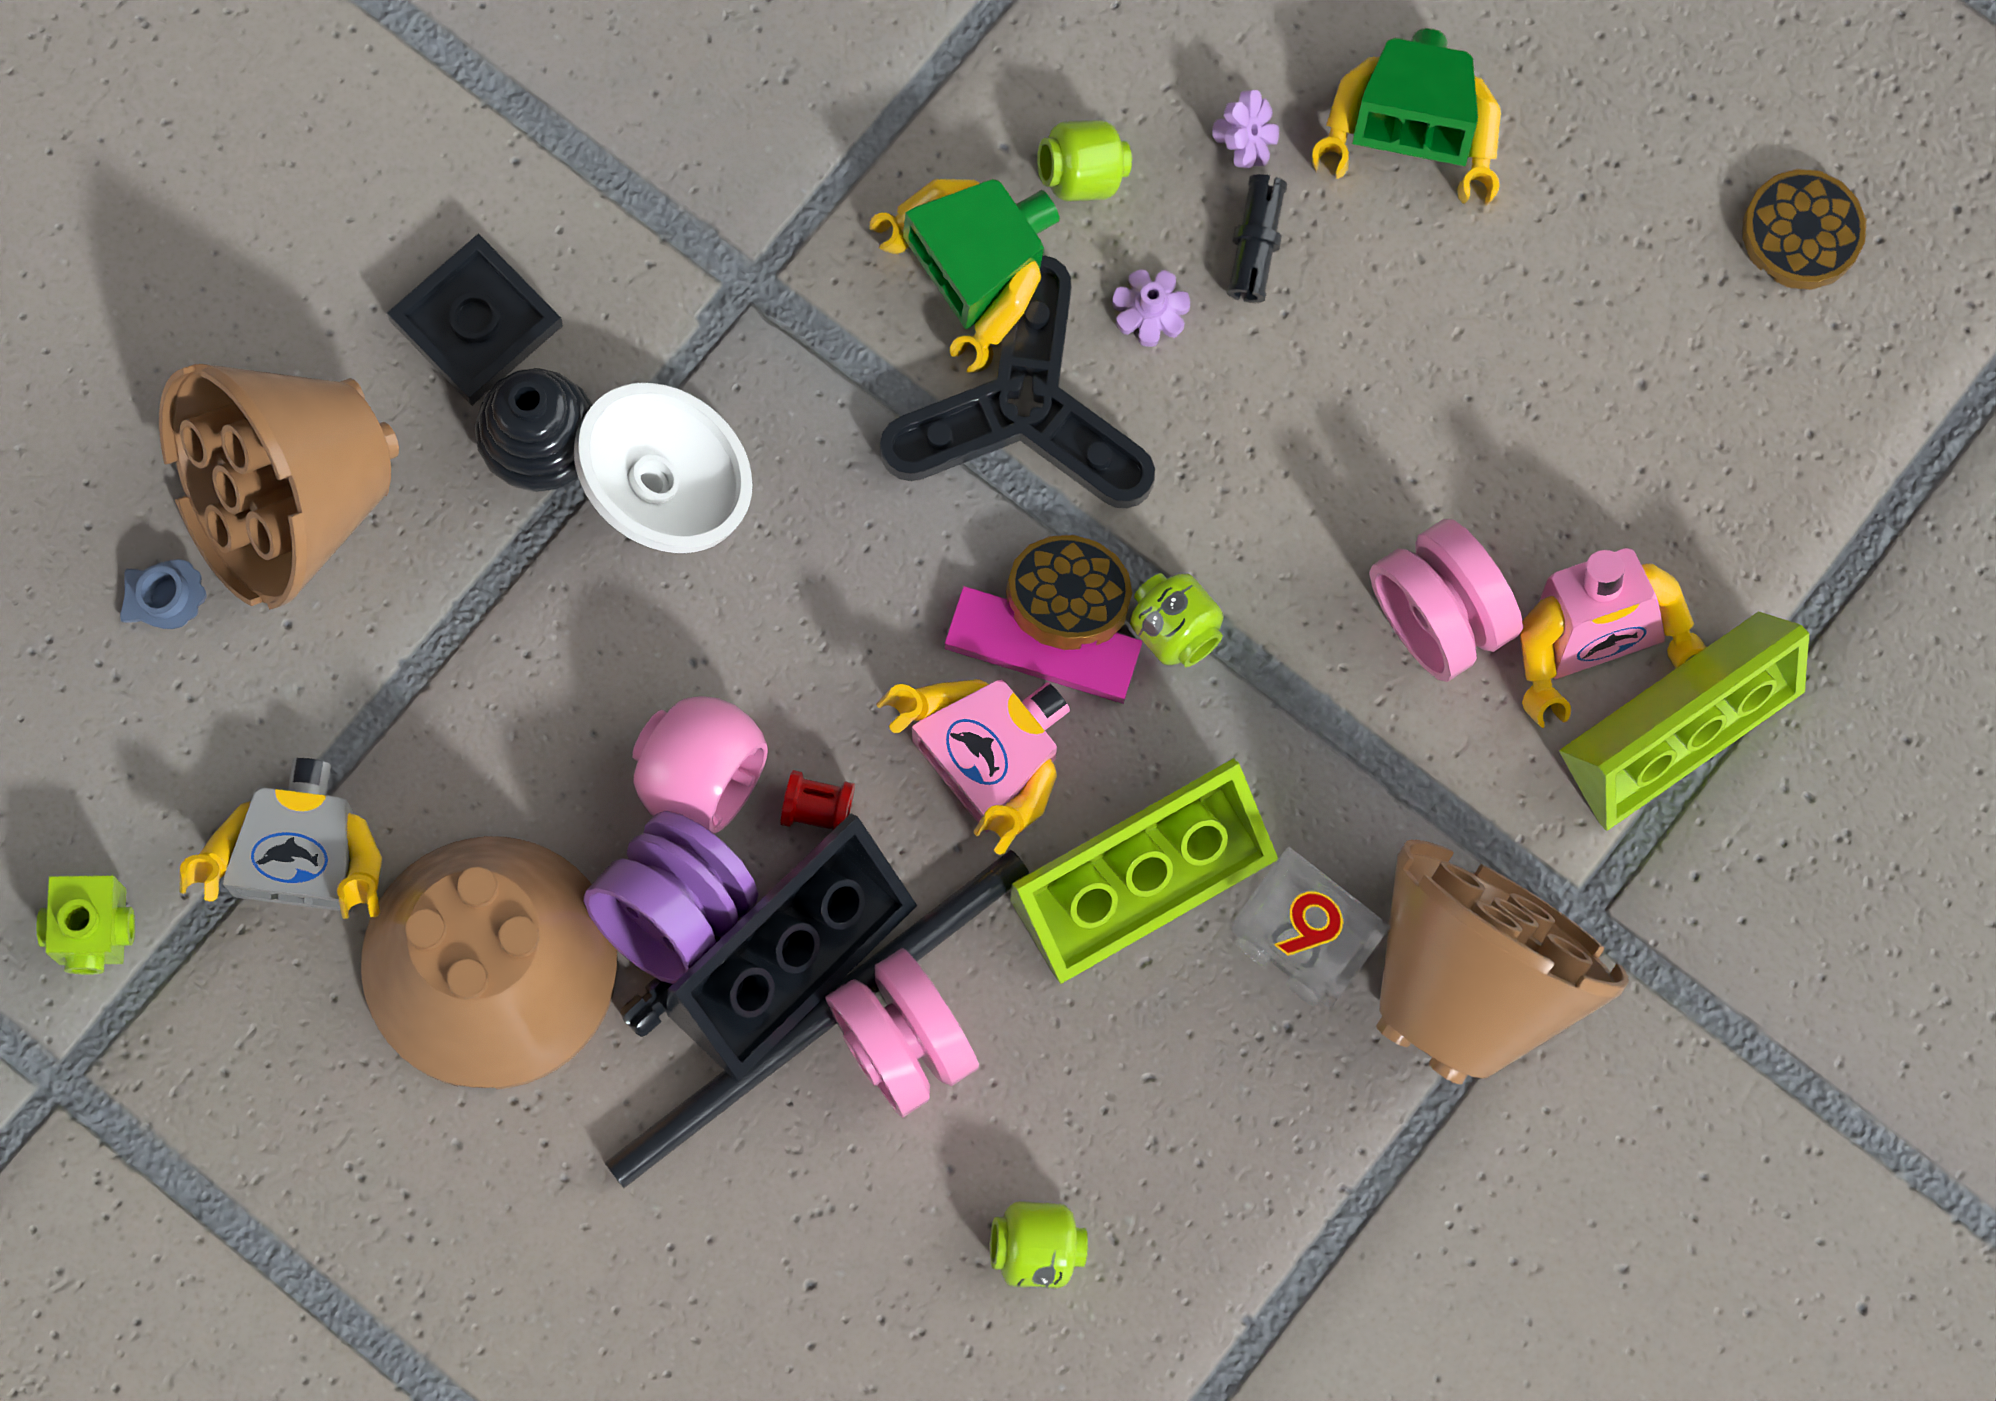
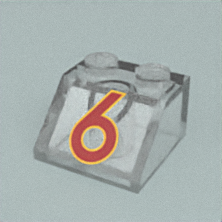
M1288 846L1237 915L1231 931L1239 937L1235 942L1236 946L1248 958L1263 967L1270 961L1289 976L1285 983L1295 995L1311 1006H1316L1319 1002H1322L1331 1010L1376 954L1391 926Z

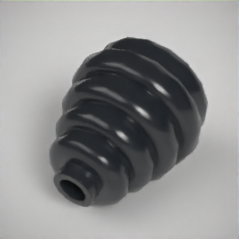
M541 368L515 371L499 380L481 403L475 423L478 452L489 470L510 486L533 492L559 489L578 477L574 461L575 437L580 422L593 404L581 387L558 372ZM538 405V406H537L535 409H533V410H530V411H524V410H523V409H525V408L528 407V406Z

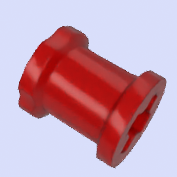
M793 770L785 792L780 825L791 827L794 822L833 831L851 812L855 783L845 781L840 787L804 779L803 772Z

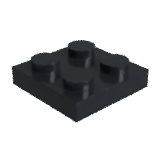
M479 233L387 312L389 321L471 406L563 326L561 317Z

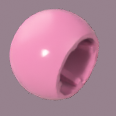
M698 696L685 698L675 704L668 713L660 710L654 714L644 726L635 743L633 758L638 763L633 782L638 798L653 816L664 811L681 814L702 825L712 834L718 833L733 820L752 793L767 759V743L762 731L754 720L736 705L713 697Z

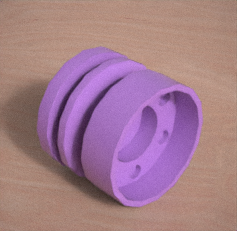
M664 811L655 814L645 825L643 834L632 839L627 849L628 859L622 858L613 861L586 890L584 904L589 917L602 935L623 956L641 970L657 979L674 984L717 943L714 936H724L738 922V918L744 917L756 905L759 894L753 877L742 861L722 840L697 822L681 814Z

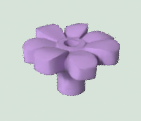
M1258 90L1242 91L1239 102H1229L1224 112L1225 119H1217L1213 125L1215 141L1217 143H1226L1228 149L1234 150V164L1239 168H1251L1253 165L1266 166L1270 157L1266 145L1277 144L1279 139L1278 125L1266 123L1272 117V108L1266 98L1262 99Z
M1137 270L1129 275L1130 289L1117 287L1115 290L1112 306L1115 310L1122 312L1118 315L1115 323L1123 334H1130L1138 328L1139 342L1142 346H1156L1159 342L1160 330L1167 336L1174 338L1184 329L1185 323L1179 315L1189 312L1190 298L1187 292H1172L1176 286V277L1171 272L1163 270L1158 273L1154 281H1151L1147 271Z

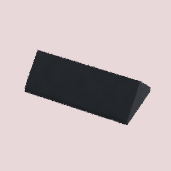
M852 813L849 814L668 989L667 1016L732 1078L738 1081L917 907V904L858 816Z

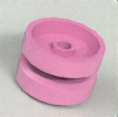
M1443 519L1419 534L1415 542L1416 554L1406 549H1396L1373 564L1369 572L1373 591L1395 633L1427 672L1436 679L1445 682L1450 681L1474 665L1477 659L1476 646L1483 650L1494 652L1519 636L1523 629L1521 612L1513 592L1500 569L1477 539L1465 527L1453 519Z
M901 948L875 965V982L888 1006L883 1007L869 987L854 979L826 996V1001L844 1033L843 1039L869 1081L874 1086L877 1085L896 1113L903 1118L930 1100V1084L918 1062L919 1058L923 1060L938 1080L950 1086H953L979 1069V1063L962 1029L933 983L911 954L904 948Z

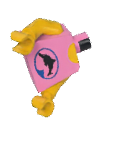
M1629 548L1616 552L1610 550L1597 551L1589 557L1587 562L1557 571L1548 577L1538 604L1522 621L1523 629L1520 633L1525 677L1528 681H1533V685L1523 696L1522 705L1527 714L1541 728L1545 727L1544 711L1550 705L1553 713L1565 723L1570 718L1571 706L1552 686V678L1556 680L1663 643L1665 636H1672L1673 638L1668 645L1667 654L1675 668L1685 663L1692 655H1696L1705 649L1706 646L1701 638L1689 630L1694 626V622L1677 580L1652 563L1641 565L1634 550Z
M980 679L944 682L916 689L909 685L897 684L877 702L878 708L889 705L896 708L900 713L889 725V729L893 733H900L913 720L919 721L912 726V742L978 822L973 831L974 834L979 836L983 830L986 833L991 830L1000 836L1001 839L994 848L996 854H1004L1014 837L1044 814L1057 778L1056 768L1053 764L1056 759L1057 746L1045 730L1070 712L1068 704L1051 683L1046 682L1022 702L1002 679L991 684Z

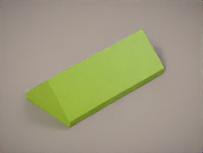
M1758 611L1559 750L1561 756L1600 825L1606 831L1610 830L1805 693L1809 632L1801 624Z
M1233 758L1012 883L1010 902L1053 975L1062 984L1279 859L1241 766Z

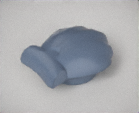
M180 559L161 562L145 570L126 569L124 573L125 594L120 620L125 623L143 621L163 629L183 627L189 620L194 619L198 615L199 606L207 598L206 590L201 585L202 577L200 572L194 569L190 562Z

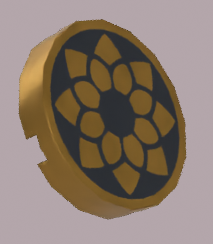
M1794 169L1774 175L1757 189L1743 216L1742 239L1750 260L1760 271L1764 269L1769 275L1775 277V282L1788 288L1812 290L1833 284L1854 265L1866 242V217L1858 198L1841 180L1822 171Z
M1076 535L1049 536L1029 544L1014 560L1006 587L1007 602H1010V607L1014 611L1013 618L1021 630L1041 644L1062 650L1081 649L1082 644H1090L1097 641L1096 645L1110 640L1124 625L1133 593L1129 572L1118 556L1099 542Z

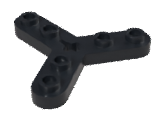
M1043 255L1040 266L1041 280L1024 314L1002 340L997 379L900 416L890 422L883 431L880 441L882 463L888 472L898 479L916 481L1021 441L1104 503L1115 508L1126 509L1140 505L1148 498L1154 485L1155 466L1151 456L1141 446L1059 387L1072 290L1071 276L1066 266L1060 261ZM1026 376L1033 377V401L1043 404L1042 407L1032 408L1030 417L1019 416L1017 406L1008 403L1009 399H1019Z

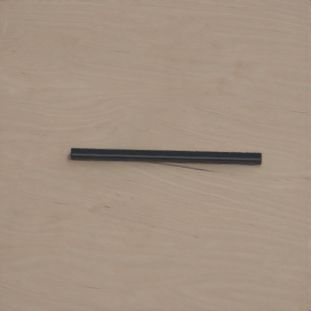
M1010 849L848 974L826 996L853 979L865 984L875 995L880 991L875 982L876 964L901 948L908 951L918 962L1011 890L1012 883L1030 874L1029 870L1019 856ZM826 996L741 1080L738 1081L732 1078L724 1070L607 1160L604 1164L623 1188L627 1187L835 1026L837 1021L826 1001Z

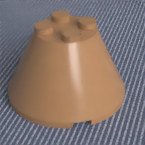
M194 364L177 370L170 376L164 386L160 400L159 433L164 464L176 462L185 496L175 499L182 519L196 547L214 574L227 589L250 606L263 602L268 604L270 610L292 601L383 497L389 493L391 482L390 460L396 458L399 454L398 440L389 424L378 422L374 412L365 400L360 385L352 378L338 382L208 364Z
M484 836L452 842L433 850L408 866L392 882L379 900L380 914L369 920L361 955V976L365 999L373 1020L390 1046L414 1068L429 1077L457 1087L460 1085L474 1088H496V1090L512 1088L543 1078L570 1061L590 1041L604 1020L614 994L613 988L617 971L618 951L599 931L589 917L584 904L585 892L592 885L590 881L574 865L550 849L529 841L501 836Z
M1408 840L1397 856L1379 1011L1382 1017L1376 1025L1377 1029L1389 1040L1403 1047H1409L1412 1043L1432 1057L1429 1065L1435 1072L1453 1083L1462 1084L1467 1075L1475 1078L1490 1077L1622 994L1629 982L1628 975L1622 965L1616 963L1612 971H1610L1598 959L1605 947L1567 916L1522 886L1483 864H1480L1475 874L1449 862L1454 854L1452 850L1423 840Z

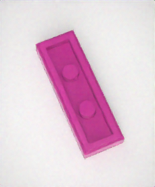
M963 586L945 641L946 650L1124 704L1142 647V640L1115 633L1106 642L1096 645L1097 641L1090 644H1082L1081 649L1062 650L1041 644L1021 630L1013 618L1014 611L1010 607V602H1007V599Z

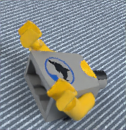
M294 758L288 791L257 788L252 800L240 804L210 837L198 855H192L181 863L179 891L185 894L189 885L198 882L205 883L204 900L211 902L217 899L219 879L224 876L223 885L235 898L341 911L342 918L344 919L349 918L348 912L354 911V905L365 903L368 904L370 917L374 918L380 914L377 890L382 856L366 820L354 814L346 799L326 796L331 765L317 759Z

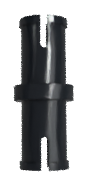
M1266 174L1249 176V189L1242 225L1235 227L1232 240L1237 245V251L1227 295L1239 300L1241 292H1245L1244 302L1249 303L1265 301L1272 254L1279 251L1282 235L1277 232L1283 197L1288 183L1276 177L1273 186L1268 185L1270 175Z

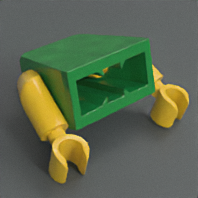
M1433 28L1420 29L1414 33L1412 41L1400 38L1387 40L1380 57H1368L1342 78L1326 126L1331 127L1329 136L1321 139L1313 148L1312 161L1314 171L1317 172L1319 160L1323 154L1335 152L1342 158L1337 167L1336 179L1345 175L1349 166V153L1345 145L1348 133L1354 134L1353 145L1465 167L1468 157H1472V168L1458 185V198L1465 204L1470 196V181L1478 180L1487 189L1486 206L1498 193L1500 186L1497 175L1490 169V159L1497 158L1500 106L1484 80L1474 75L1473 57L1466 51L1447 48V38L1439 30Z
M934 179L898 206V214L896 216L883 212L875 214L870 221V230L883 233L893 226L892 236L886 242L881 243L879 249L888 253L899 254L910 247L965 330L974 325L976 333L973 336L965 335L955 339L950 346V354L952 357H959L964 353L969 344H973L977 351V358L968 367L966 372H981L992 363L994 353L991 344H999L1022 317L1041 280L1040 266L1044 247L1037 234L1057 224L1060 221V217L1054 202L1044 190H1040L1016 204L1003 184L996 179L983 183L973 179Z

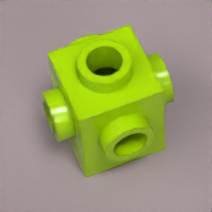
M49 876L47 908H40L37 915L36 929L39 946L46 947L45 953L59 965H65L64 971L71 974L104 973V964H124V946H132L135 938L134 910L132 907H126L127 889L115 876Z

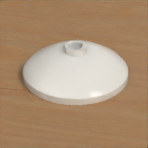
M635 383L624 385L600 397L590 407L580 422L574 442V461L579 481L586 496L598 513L626 537L649 548L664 552L692 553L706 550L719 544L743 520L752 496V473L746 452L728 423L716 411L698 398L679 389L661 384Z

